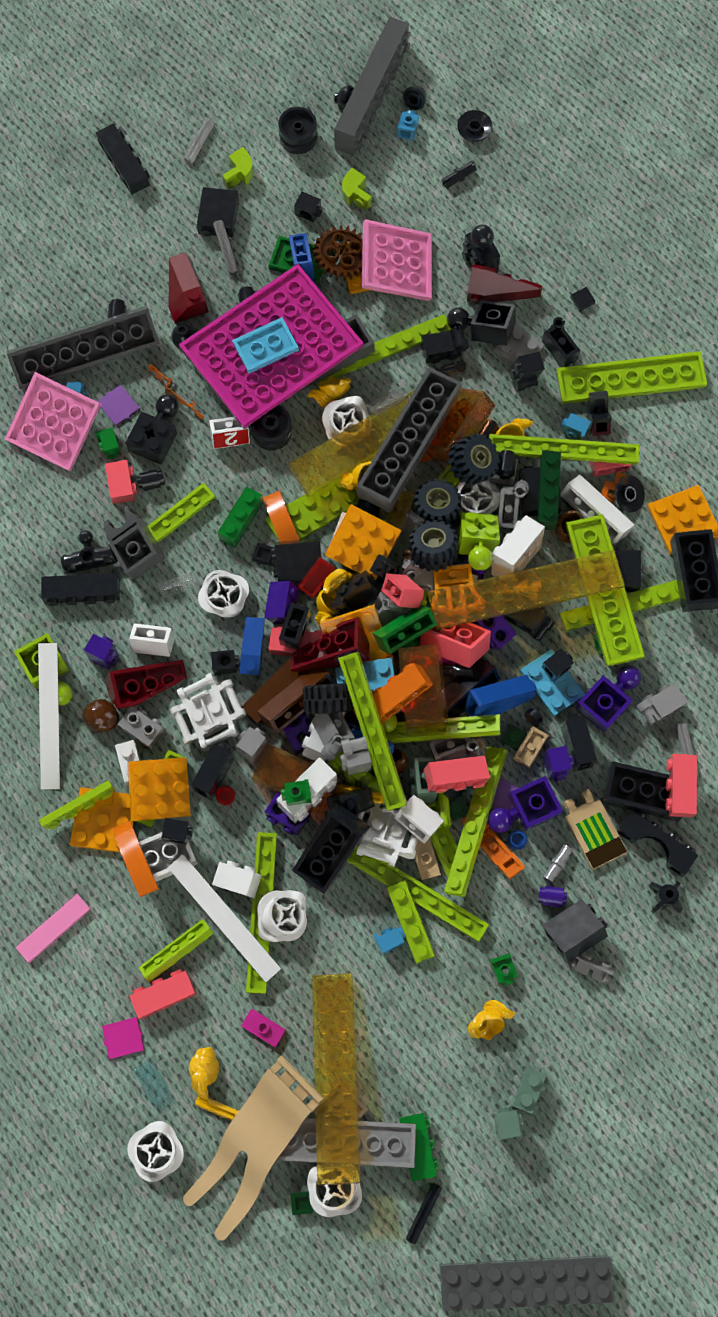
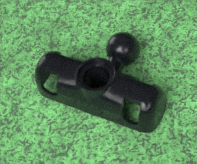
M84 530L79 534V541L84 545V548L81 551L73 552L72 555L64 554L61 557V565L66 573L99 568L118 562L110 545L109 547H91L93 534L88 530ZM93 555L90 561H85L88 556ZM110 556L112 562L106 563L103 558ZM74 564L75 570H68L66 565Z

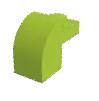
M242 147L229 155L230 166L233 169L222 175L223 184L227 189L237 186L241 180L247 185L253 177L251 156Z
M351 168L342 180L343 200L348 206L354 201L358 207L368 210L372 206V196L363 191L366 187V176L354 168Z

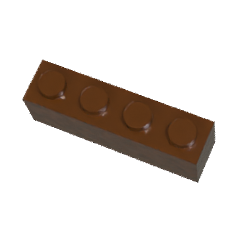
M291 658L241 707L245 710L246 716L257 727L261 724L264 725L257 711L306 672H292L290 670Z
M325 669L307 670L257 711L264 725L278 734L304 712L302 688L309 685L335 684L330 673Z

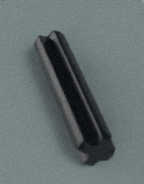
M436 1183L431 1184L406 1236L408 1242L412 1244L417 1243L442 1190L440 1185Z

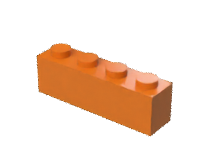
M415 663L406 665L399 675L392 676L388 679L386 685L372 692L382 724L433 685L421 665Z

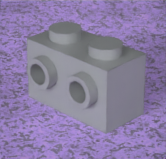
M130 707L117 725L125 733L151 750L165 732L162 728L163 724L155 718L152 720L146 716L147 713L140 707L137 709Z
M249 727L247 731L243 730L238 738L240 741L236 745L238 753L255 765L268 747L266 734L258 728L254 730Z

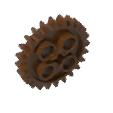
M340 225L339 230L333 226L332 231L326 229L325 234L321 232L320 238H317L316 244H314L313 253L315 263H319L318 269L324 268L323 274L329 272V278L336 275V280L342 277L343 281H345L347 276L350 280H353V275L359 277L360 272L362 273V232L356 234V229L349 231V226H347L346 230H343L342 225ZM349 241L350 243L347 245L346 251L343 252L346 243ZM342 254L340 262L338 263V265H336L337 261L339 260V255Z

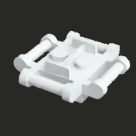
M209 673L200 681L186 688L181 687L177 689V693L183 703L172 707L170 712L176 718L184 737L182 740L185 745L199 739L200 746L205 752L214 743L217 744L231 736L239 735L235 723L236 720L244 717L246 712L241 708L232 687L233 682L231 679L225 680L218 685L213 673ZM209 684L211 685L212 689L205 690L189 699V694ZM225 690L235 711L234 713H232L223 693ZM185 710L195 730L193 734H190L181 713ZM226 727L229 728V729H227V730H225V731H223V732H221V733H219V734H217V735H215V736H213V737H211V738H209V739H206V737H208V736H210V735H212V734H214V733H216V732H218V731H220V730H222V729H224V728H226Z
M385 802L380 804L374 803L375 807L355 815L362 820L365 813L370 814L367 824L371 826L359 844L357 855H366L387 862L395 867L398 856L414 859L418 838L412 834L408 847L403 848L402 845L407 829L395 819L399 812L397 810H400L402 807L387 811L386 807L380 808V805L386 806Z

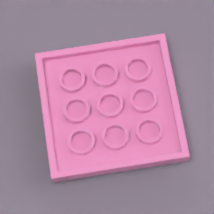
M365 219L363 222L362 288L430 301L432 298V233Z
M35 372L5 440L71 471L101 407V403Z

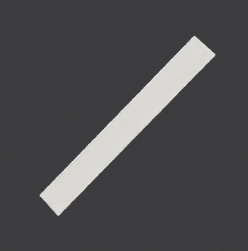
M38 643L41 789H60L57 643Z
M183 854L168 867L265 982L281 970Z

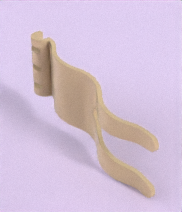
M282 1055L262 1076L248 1100L226 1129L212 1162L183 1197L185 1205H194L224 1176L241 1151L247 1153L248 1160L241 1186L233 1203L215 1230V1236L218 1240H225L247 1215L257 1200L265 1179L275 1161L292 1140L307 1116L324 1100L323 1096ZM284 1067L286 1071L279 1077L276 1073ZM298 1081L300 1084L292 1091L290 1087ZM311 1094L314 1098L306 1105L303 1101Z

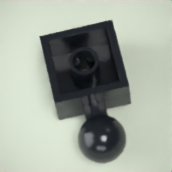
M484 224L476 226L472 232L465 234L462 257L465 262L468 261L470 272L472 264L494 268L496 273H498L500 254L493 243V230Z
M480 300L474 316H469L465 309L457 307L448 313L447 324L451 329L457 327V331L459 330L458 326H462L463 330L467 326H471V341L507 346L516 322V305Z
M168 394L162 395L157 399L155 404L156 417L141 411L125 442L129 452L162 465L177 435L175 425L166 422V420L177 414L179 403L174 396Z

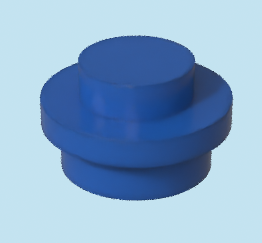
M514 830L508 835L507 843L512 849L521 850L527 844V837L524 832Z

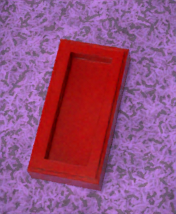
M319 557L299 584L298 589L313 599L324 585L326 578L336 568Z

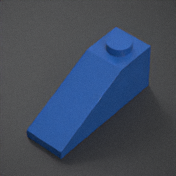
M307 234L289 235L293 266L299 264L309 278L315 281Z
M246 617L240 674L261 676L265 618Z

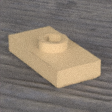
M532 726L512 760L530 769L549 735Z
M429 838L425 844L418 840L415 848V860L421 881L441 876L431 839Z

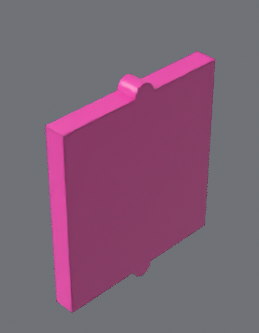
M137 1017L102 1026L105 1038L103 1043L107 1047L109 1059L144 1050L141 1038L143 1033L139 1029Z

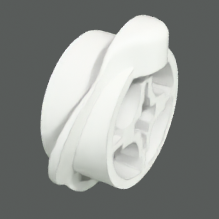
M351 396L333 401L326 406L322 414L326 435L334 447H346L362 442L371 431L372 424L367 407L359 396ZM350 417V419L348 420L349 422L344 427L345 420H347V418ZM333 420L339 425V429L335 426ZM346 431H352V432L355 431V433H345V432H346Z
M488 480L475 485H466L465 482H460L456 486L458 493H461L466 488H471L470 492L461 494L460 512L491 514L500 504L501 492ZM488 504L487 508L478 511L480 505Z
M216 570L209 573L204 579L203 586L198 594V601L200 606L209 613H214L224 618L234 617L244 607L245 600L249 594V586L247 581L239 575H234L224 570ZM222 580L230 581L235 586H226L222 583ZM216 583L217 591L208 597L210 586ZM220 587L225 593L227 592V600L223 595H220ZM236 591H239L238 600L236 603L231 604L230 597ZM212 602H223L225 607H217Z
M276 890L265 894L258 904V933L260 938L270 942H289L298 939L304 933L307 918L306 897L303 893L293 890ZM276 901H281L284 904H286V906H282L281 904H278ZM279 926H282L283 928L286 927V928L288 929V931H283V930H281V929L278 928V927H279Z
M163 1121L150 1123L142 1130L137 1131L132 1135L128 1143V1156L135 1166L138 1175L145 1181H159L176 1171L182 1164L184 1157L182 1144L178 1140L173 1128ZM157 1135L151 1144L142 1145L148 1137ZM163 1136L170 1140L172 1152L163 1149ZM158 1147L160 1154L157 1153L154 1157L151 1150H155ZM139 1151L148 1154V1167L141 1163ZM160 1159H169L164 1166L154 1169Z
M321 1163L309 1171L307 1186L310 1203L319 1215L324 1217L347 1215L359 1208L362 1201L360 1177L357 1169L352 1164ZM331 1171L342 1172L333 1181L324 1177L325 1174ZM346 1177L349 1178L351 1183L350 1196L343 1189ZM320 1182L326 1187L323 1201L319 1195ZM327 1182L333 1185H336L338 1183L337 1188L339 1192H341L343 1195L335 1192L331 1193L332 1188L330 1185L327 1184ZM335 1197H340L346 1201L338 1207L328 1206V1203Z

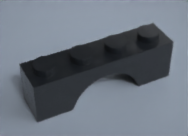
M631 810L618 828V834L631 843L643 838L657 841L665 850L666 867L681 877L685 876L698 857L695 849L687 844L684 846L678 842L679 839L675 835L662 831V827L655 822L650 823L641 812Z

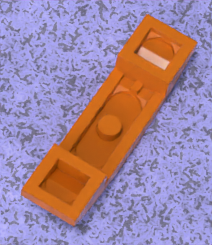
M280 490L263 497L279 541L300 540Z
M464 817V818L461 820V822L463 823V825H464V823H465L466 817ZM487 823L480 848L510 880L525 869V866L506 847L496 833L489 828Z
M131 821L113 828L116 842L139 896L143 897L158 890L159 888L149 868Z

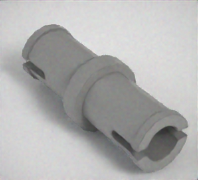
M567 845L562 846L556 858L551 860V866L546 874L542 877L546 882L554 884L561 870L564 871L566 868L565 864L573 854V849Z

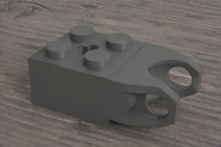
M127 505L124 507L126 521L122 527L115 528L107 520L104 522L109 545L126 575L137 579L166 557L145 521L137 516L134 510Z

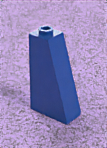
M527 675L472 689L469 691L464 710L468 717L501 714L533 700L537 688L533 680H530Z

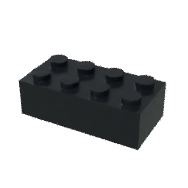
M712 529L674 533L670 544L682 612L718 609V559Z
M612 761L607 774L602 804L627 810H637L643 814L676 822L683 818L669 816V810H666V799L669 798V791H666V780L669 779L668 774Z
M338 803L328 813L292 871L325 894L333 885L371 826Z

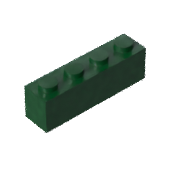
M542 450L540 457L536 522L545 526L544 530L555 531L558 520L561 452Z

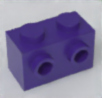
M290 581L270 582L264 618L273 624H284L291 603H297V598L299 597L298 587Z
M93 634L84 648V652L90 661L108 670L112 666L114 667L119 660V653L113 644V640L106 636L101 638Z
M567 746L547 749L543 757L548 780L554 779V782L565 780V776H568L572 766H574L573 757L571 754H568Z

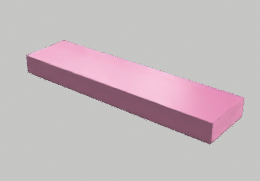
M76 894L22 941L16 949L30 963L91 910L90 907Z

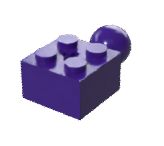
M625 665L621 667L617 672V682L615 684L603 675L580 699L575 707L603 733L614 724L633 701L624 691L625 689L631 690L636 688L641 682V673L635 666ZM605 702L607 705L603 707L601 704Z
M544 776L511 791L508 797L513 808L509 810L504 808L493 809L489 813L487 823L492 831L503 833L511 827L513 820L519 818L524 830L527 831L560 816L563 810L547 777ZM532 800L540 803L537 808L532 806Z

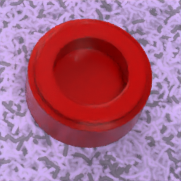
M221 786L217 789L215 796L220 805L228 806L234 802L235 792L230 786Z

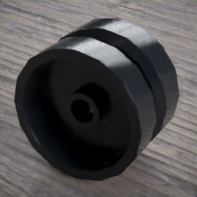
M297 106L291 107L282 113L279 118L278 127L280 143L283 148L293 154H303L312 150L318 138L317 121L312 111Z
M280 405L250 424L254 442L265 450L275 451L281 449L291 439V419L286 409Z

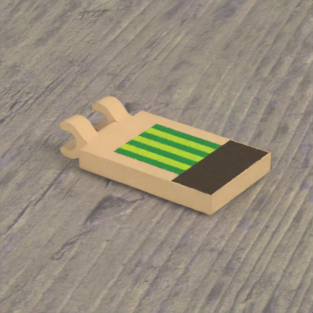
M588 789L580 794L585 804L576 808L572 798L564 801L563 804L569 814L564 818L589 866L594 870L626 854L628 851L600 800L594 802L593 796Z

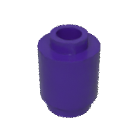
M540 887L538 903H542L543 906L562 908V904L566 905L568 893L564 892V888Z

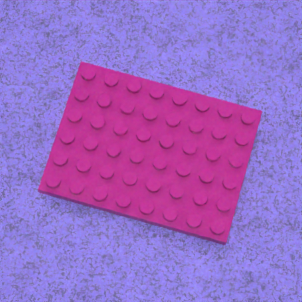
M299 264L179 344L183 353L243 428L255 422L364 346L362 340ZM282 317L297 343L299 351L249 374L232 340Z

